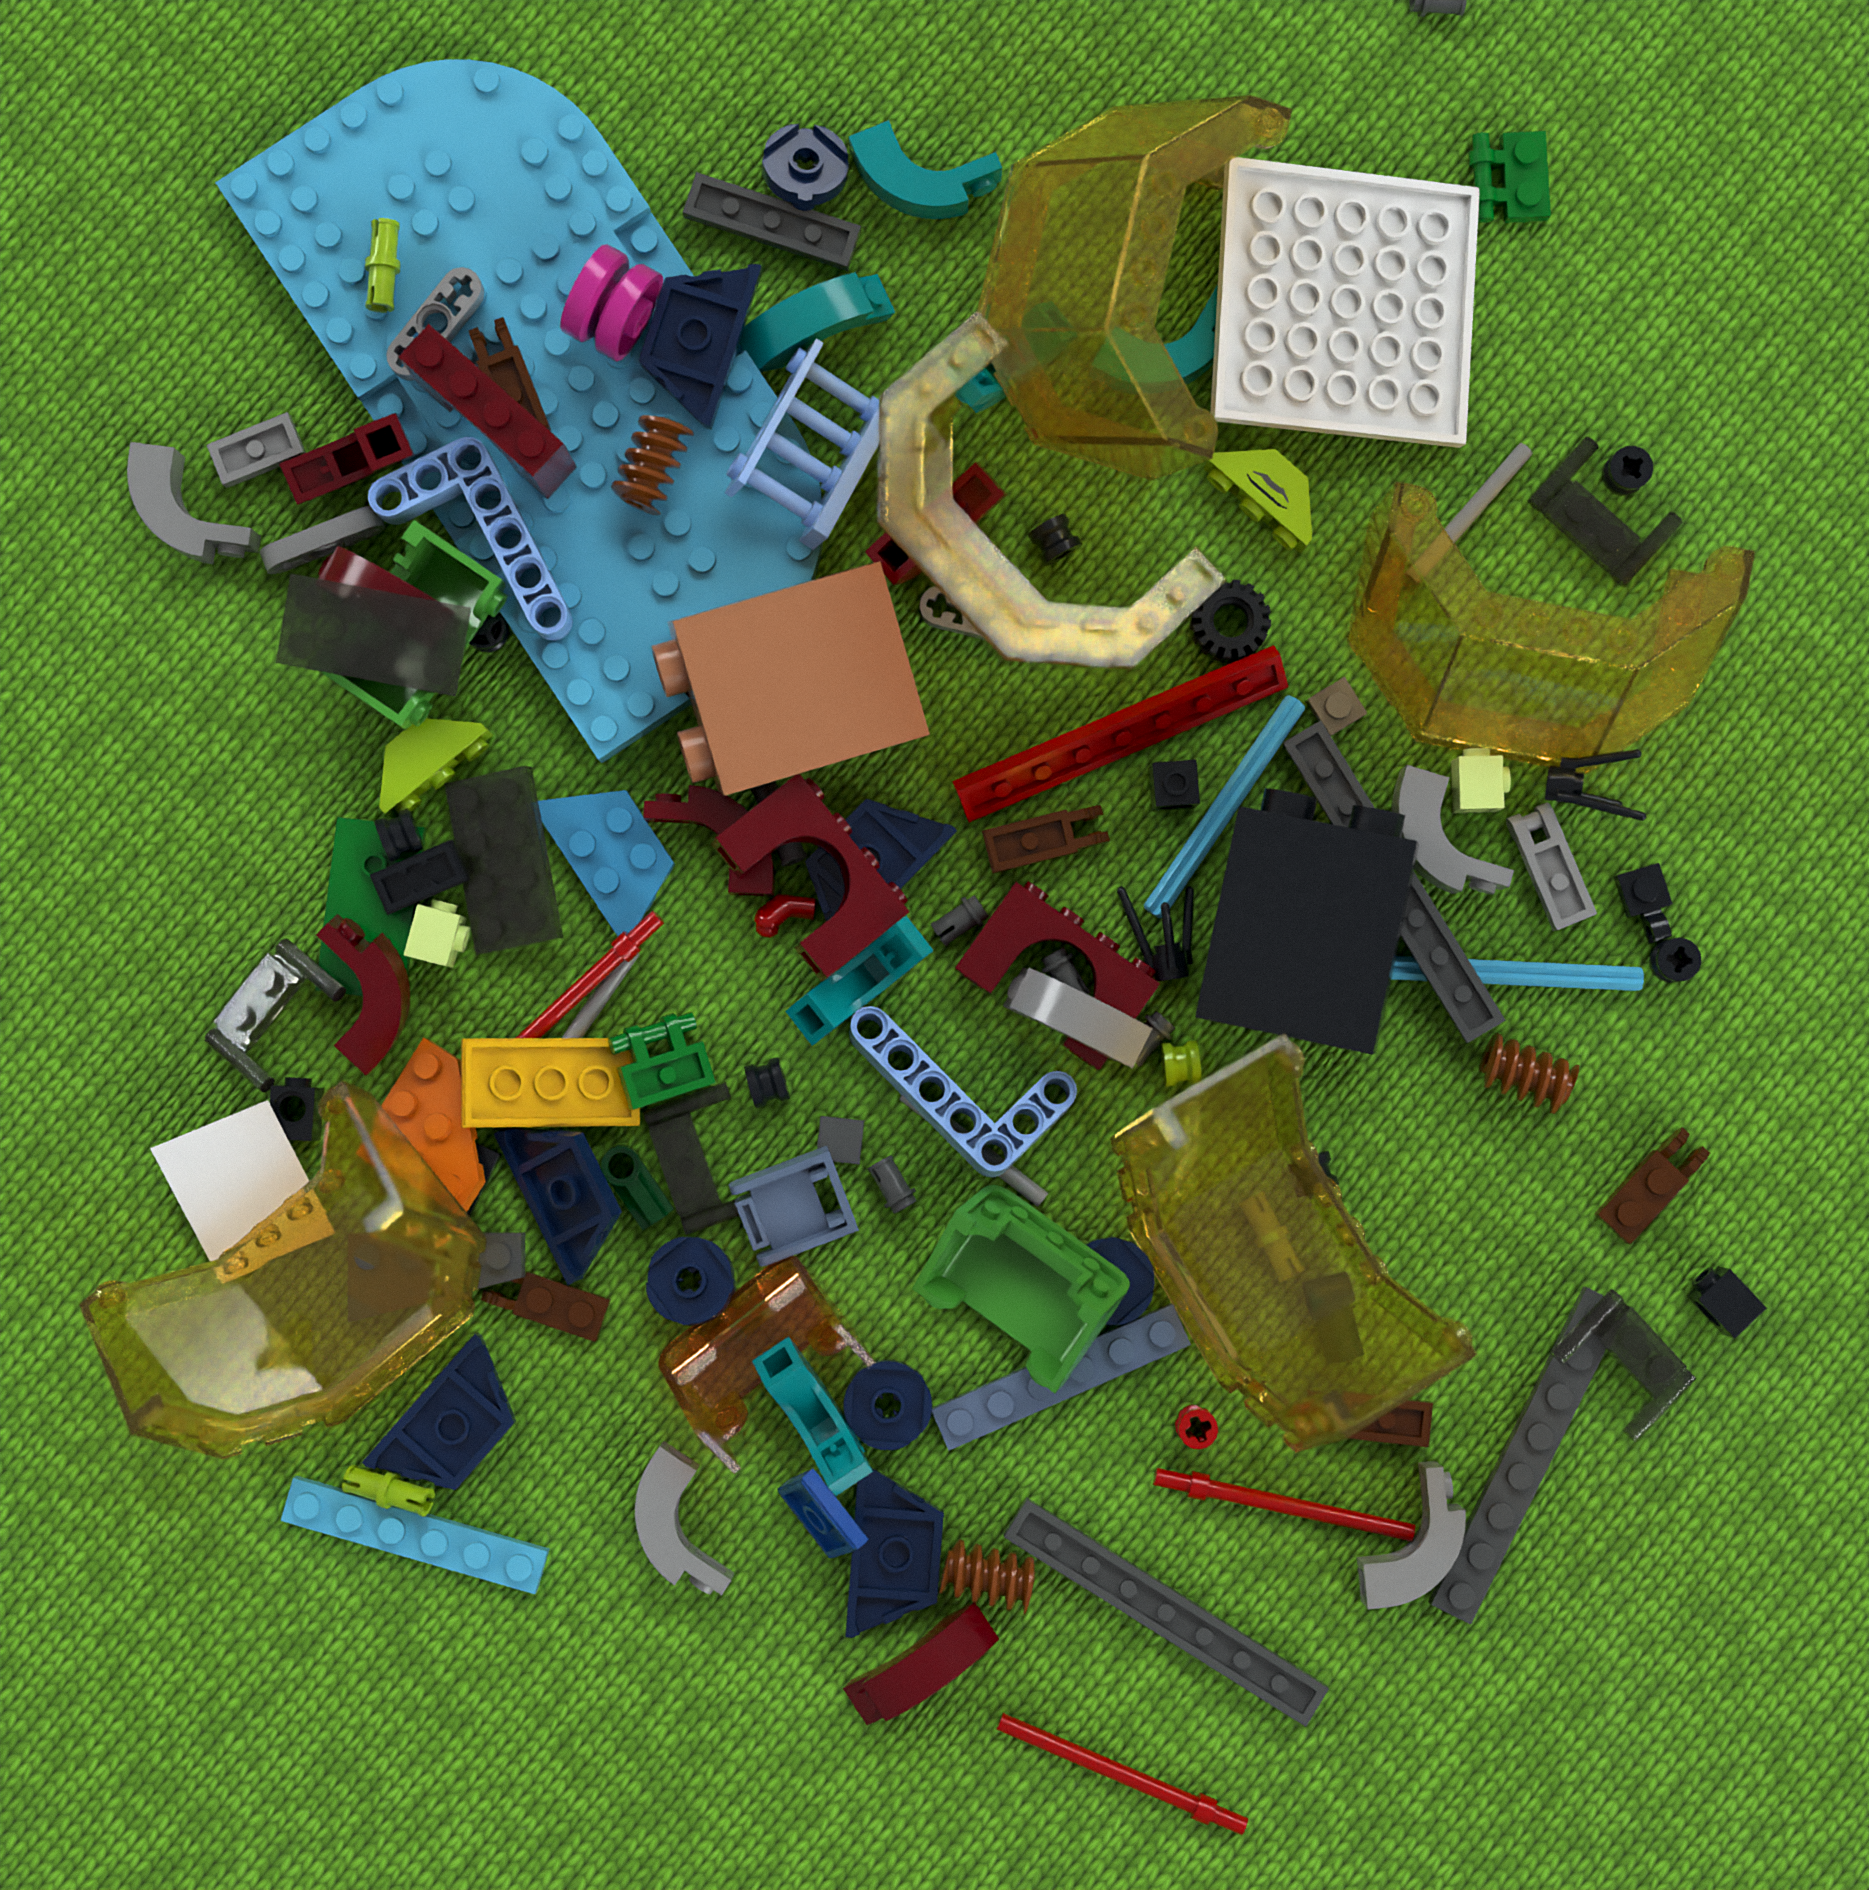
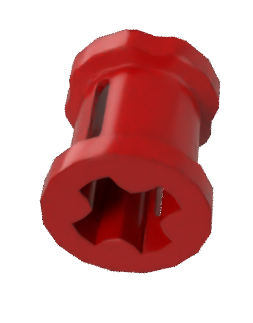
M1193 1404L1185 1406L1179 1411L1178 1417L1175 1420V1429L1185 1445L1199 1450L1213 1444L1217 1438L1218 1425L1213 1415L1206 1408ZM1196 1416L1201 1422L1207 1421V1424L1201 1427L1203 1434L1195 1437L1191 1431L1185 1432L1186 1429L1191 1427L1190 1419Z

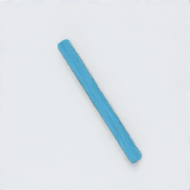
M1287 695L1282 700L1145 902L1144 908L1153 916L1162 918L1161 904L1163 902H1167L1171 908L1304 712L1305 706L1301 701L1290 695Z
M1396 956L1392 980L1427 981L1412 956ZM1468 959L1483 984L1639 991L1642 989L1644 982L1643 969L1640 967Z

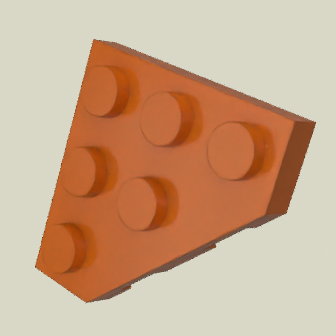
M423 1037L354 1148L356 1152L458 1219L464 1218L486 1182L483 1164L479 1163L475 1139H478L476 1128H461V1060L433 1041Z

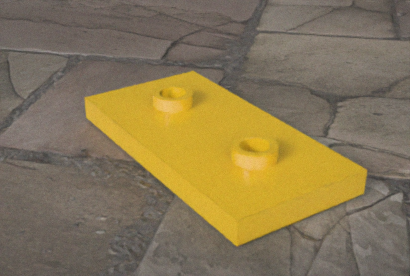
M608 1038L461 1039V1128L640 1126V1108L629 1109L617 1067L633 1063L631 1053L628 1050L613 1055L609 1047Z

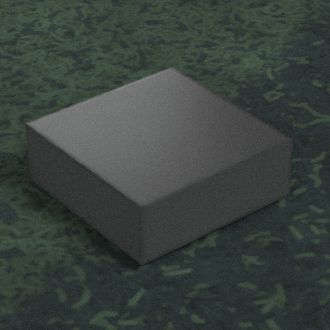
M820 1116L817 1149L828 1146L833 1162L860 1164L864 1120Z

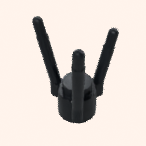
M1636 749L1580 758L1561 757L1560 767L1549 766L1545 800L1573 803L1644 821L1647 817L1644 812L1624 807L1621 801L1582 792L1584 773L1576 772V768L1640 758L1642 752Z
M1120 886L1117 889V893L1142 952L1144 963L1156 971L1154 975L1155 980L1165 981L1190 976L1188 965L1193 964L1191 951L1194 910L1193 887L1188 886L1185 890L1182 948L1180 942H1174L1170 906L1167 902H1163L1161 904L1165 944L1154 946L1155 954H1153L1126 889Z

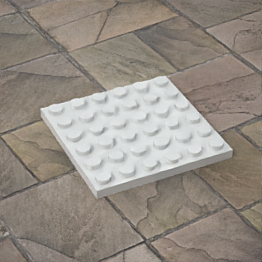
M1230 156L1225 161L1210 421L1457 448L1464 446L1467 434L1479 187Z

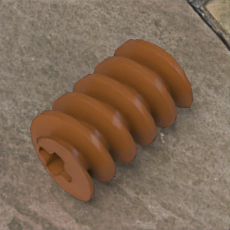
M642 415L638 419V425L645 432H634L631 436L632 442L638 448H628L624 453L625 458L632 465L622 464L618 467V474L625 481L612 482L611 490L627 504L646 513L658 516L661 513L651 504L652 501H666L668 498L658 486L659 484L673 485L674 480L665 472L666 467L680 468L681 466L672 456V452H687L688 449L678 438L680 435L693 436L694 433L688 427L671 419Z
M1494 1033L1483 1052L1479 1065V1072L1485 1074L1484 1087L1490 1088L1495 1080L1499 1079L1501 1080V1094L1506 1095L1513 1085L1517 1086V1100L1522 1101L1529 1092L1534 1093V1107L1538 1108L1548 1098L1550 1099L1549 1113L1555 1114L1567 1102L1575 1086L1580 1065L1576 1064L1569 1070L1568 1060L1559 1058L1553 1063L1552 1055L1548 1052H1542L1536 1058L1535 1047L1526 1045L1519 1052L1520 1045L1518 1040L1510 1039L1503 1045L1502 1034Z
M959 1539L952 1550H948L938 1593L942 1594L948 1584L952 1583L955 1598H960L966 1587H969L972 1602L976 1603L985 1591L988 1592L989 1606L991 1607L995 1606L1000 1596H1005L1006 1610L1011 1611L1017 1601L1021 1600L1025 1615L1035 1579L1034 1559L1028 1556L1022 1565L1018 1567L1016 1554L1010 1552L1004 1562L1001 1563L997 1548H993L986 1559H983L982 1546L980 1544H975L967 1555L965 1542Z

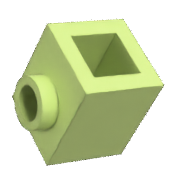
M1472 748L1463 750V756H1459L1451 761L1452 813L1497 812L1505 808L1504 793H1508L1510 790L1511 776L1509 767L1503 766V755L1490 756V749Z
M432 899L430 907L417 904L404 955L454 968L458 951L463 953L468 944L470 927L465 926L467 918L457 915V906Z

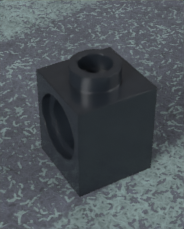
M1196 759L1156 762L1150 765L1148 772L1152 812L1193 809L1200 804Z
M285 1077L284 1085H271L270 1105L288 1140H321L324 1088L311 1087L312 1079ZM295 1096L301 1098L306 1106L305 1114L299 1121L293 1120L287 1112V1105Z
M1717 1266L1715 1269L1709 1267L1701 1272L1692 1282L1695 1288L1687 1295L1691 1302L1722 1335L1736 1338L1767 1309L1731 1269Z

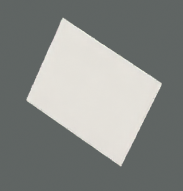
M268 1100L150 1148L219 1280L336 1233Z

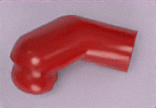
M784 894L776 895L757 910L754 917L756 932L762 937L770 938L778 934L779 925L789 917L814 920L816 898Z

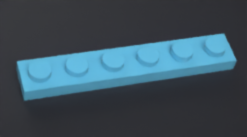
M295 1476L292 1480L280 1520L532 1594H536L550 1550L546 1547L432 1514L422 1517L417 1513L391 1506L389 1509L378 1507L374 1500L352 1493H345L342 1491V1488L300 1476Z

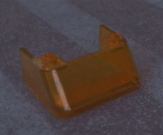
M794 1255L764 1268L735 1291L729 1305L718 1317L705 1324L693 1325L665 1347L659 1358V1369L696 1436L734 1474L741 1467L726 1441L737 1434L747 1420L748 1409L742 1398L762 1383L752 1360L789 1336L800 1351L811 1345L819 1355L831 1356L849 1345L868 1368L875 1363V1360L852 1325L810 1271Z

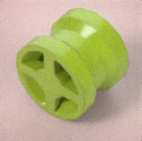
M1196 1040L1187 1041L1183 1046L1178 1047L1173 1046L1171 1043L1161 1044V1065L1165 1087L1175 1086L1178 1081L1185 1080L1191 1084L1201 1083V1063Z

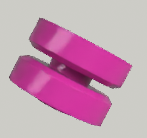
M608 244L601 245L582 268L568 295L561 315L560 328L562 332L581 343L595 336V348L599 353L616 362L621 361L637 343L655 310L664 280L662 274L643 263L629 269V259L625 253Z

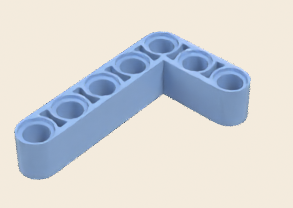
M474 437L459 438L379 478L371 485L368 491L369 505L383 521L393 525L406 523L464 493L531 626L541 637L552 641L562 639L570 632L573 623L571 611L492 456L481 441ZM471 452L481 454V462L475 469H461V461L466 454ZM431 472L441 473L442 478L438 487L433 490L422 489L421 485L424 476ZM490 491L501 493V501L498 506L490 510L481 508L480 503L483 495ZM391 492H400L402 499L399 506L390 511L384 510L382 507L384 497ZM509 530L520 531L521 540L516 547L511 549L501 547L500 540L505 532ZM528 569H538L541 571V580L533 588H523L520 585V577ZM551 607L560 609L561 619L557 625L551 628H545L540 625V616L543 611Z
M873 1006L862 1007L856 1011L851 1019L849 1037L853 1046L983 1176L992 1178L1006 1172L1067 1112L1076 1099L1077 1087L1073 1078L1065 1072H1049L994 1123L884 1011ZM871 1020L880 1026L882 1033L875 1039H866L859 1034L857 1026L863 1021ZM896 1051L905 1052L910 1056L912 1065L906 1070H896L888 1062L889 1055ZM927 1082L936 1083L942 1089L943 1097L936 1102L926 1101L921 1097L919 1087ZM1050 1084L1059 1085L1066 1093V1101L1061 1104L1051 1103L1044 1095V1087ZM958 1113L966 1114L972 1119L974 1128L969 1133H958L952 1128L950 1118ZM1020 1114L1030 1116L1035 1122V1132L1027 1135L1020 1134L1013 1126V1118ZM990 1144L997 1145L1004 1152V1162L995 1166L988 1164L982 1158V1148Z

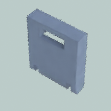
M828 1146L821 1147L729 1183L732 1195L750 1190V1193L735 1199V1205L753 1251L771 1245V1248L756 1255L759 1266L775 1263L859 1231ZM829 1175L841 1208L825 1214L813 1182L826 1178Z

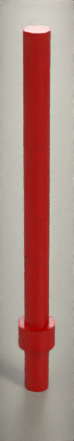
M652 910L629 933L623 931L611 942L613 947L515 1038H541L624 960L630 962L642 951L640 945L664 924L661 917Z
M1156 1468L1153 1485L1186 1492V1496L1189 1498L1205 1501L1206 1497L1410 1542H1412L1415 1534V1524L1211 1480L1210 1475L1191 1471L1189 1475Z
M1002 1713L998 1721L996 1730L1191 1813V1819L1205 1825H1209L1212 1822L1240 1835H1243L1247 1827V1817L1217 1805L1216 1799L1199 1793L1198 1796H1195L1005 1713Z

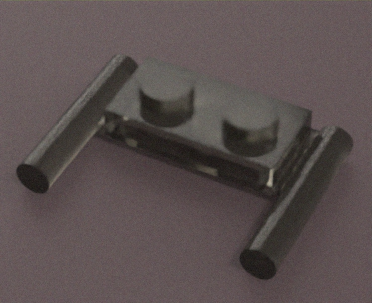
M1586 436L1528 499V503L1532 508L1541 512L1554 526L1602 569L1609 573L1617 584L1625 587L1679 528L1683 521L1677 514L1669 512L1642 543L1639 542L1640 537L1579 482L1576 480L1572 482L1570 480L1599 448L1593 439Z
M287 938L277 944L274 955L267 953L213 1021L217 1027L211 1029L205 1036V1042L261 1092L269 1091L271 1085H274L275 1080L246 1053L252 1049L305 982V978L311 981L334 1002L341 1000L346 993V988Z
M726 1082L643 1111L652 1142L686 1235L740 1216L735 1205V1199L722 1204L691 1116V1112L731 1099L732 1097Z
M1610 1289L1550 1353L1558 1362L1564 1364L1594 1334L1603 1346L1653 1398L1623 1429V1432L1631 1440L1637 1442L1696 1378L1686 1369L1687 1366L1631 1306L1627 1305L1616 1291Z

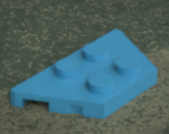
M623 790L540 800L532 803L531 806L617 937L623 931L629 933L642 920L646 911L648 912L661 885L666 881L675 866L674 861L649 823L643 818V814L629 793Z

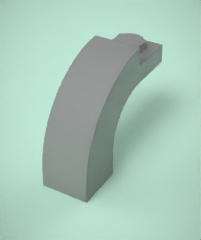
M130 442L127 465L129 492L139 516L159 539L179 553L208 564L214 563L216 548H218V554L235 558H244L245 552L259 553L261 536L252 528L204 522L193 518L189 514L181 494L185 456L174 447Z
M1410 765L1400 769L1392 799V812L1405 815L1401 838L1418 841L1419 849L1415 870L1434 886L1452 894L1463 890L1465 880L1470 881V889L1492 895L1495 894L1496 889L1502 890L1510 887L1514 870L1469 857L1452 846L1445 836L1441 825L1440 813L1449 777Z
M1022 967L1019 975L1011 982L1008 988V997L1003 1005L1019 1015L1045 1025L1132 1069L1153 1029L1127 1014L1031 968L1026 969Z
M663 1441L645 1468L636 1493L635 1521L639 1540L652 1565L674 1586L683 1572L686 1571L691 1575L689 1581L695 1587L707 1594H711L714 1590L722 1595L732 1581L734 1572L694 1546L685 1536L679 1522L678 1508L681 1495L700 1464Z
M1436 1461L1418 1462L1422 1498V1520L1412 1542H1409L1406 1546L1393 1553L1357 1557L1361 1602L1367 1609L1398 1606L1423 1596L1447 1575L1459 1555L1465 1535L1466 1510L1458 1503L1447 1504V1499L1453 1498L1450 1472H1444L1443 1466Z

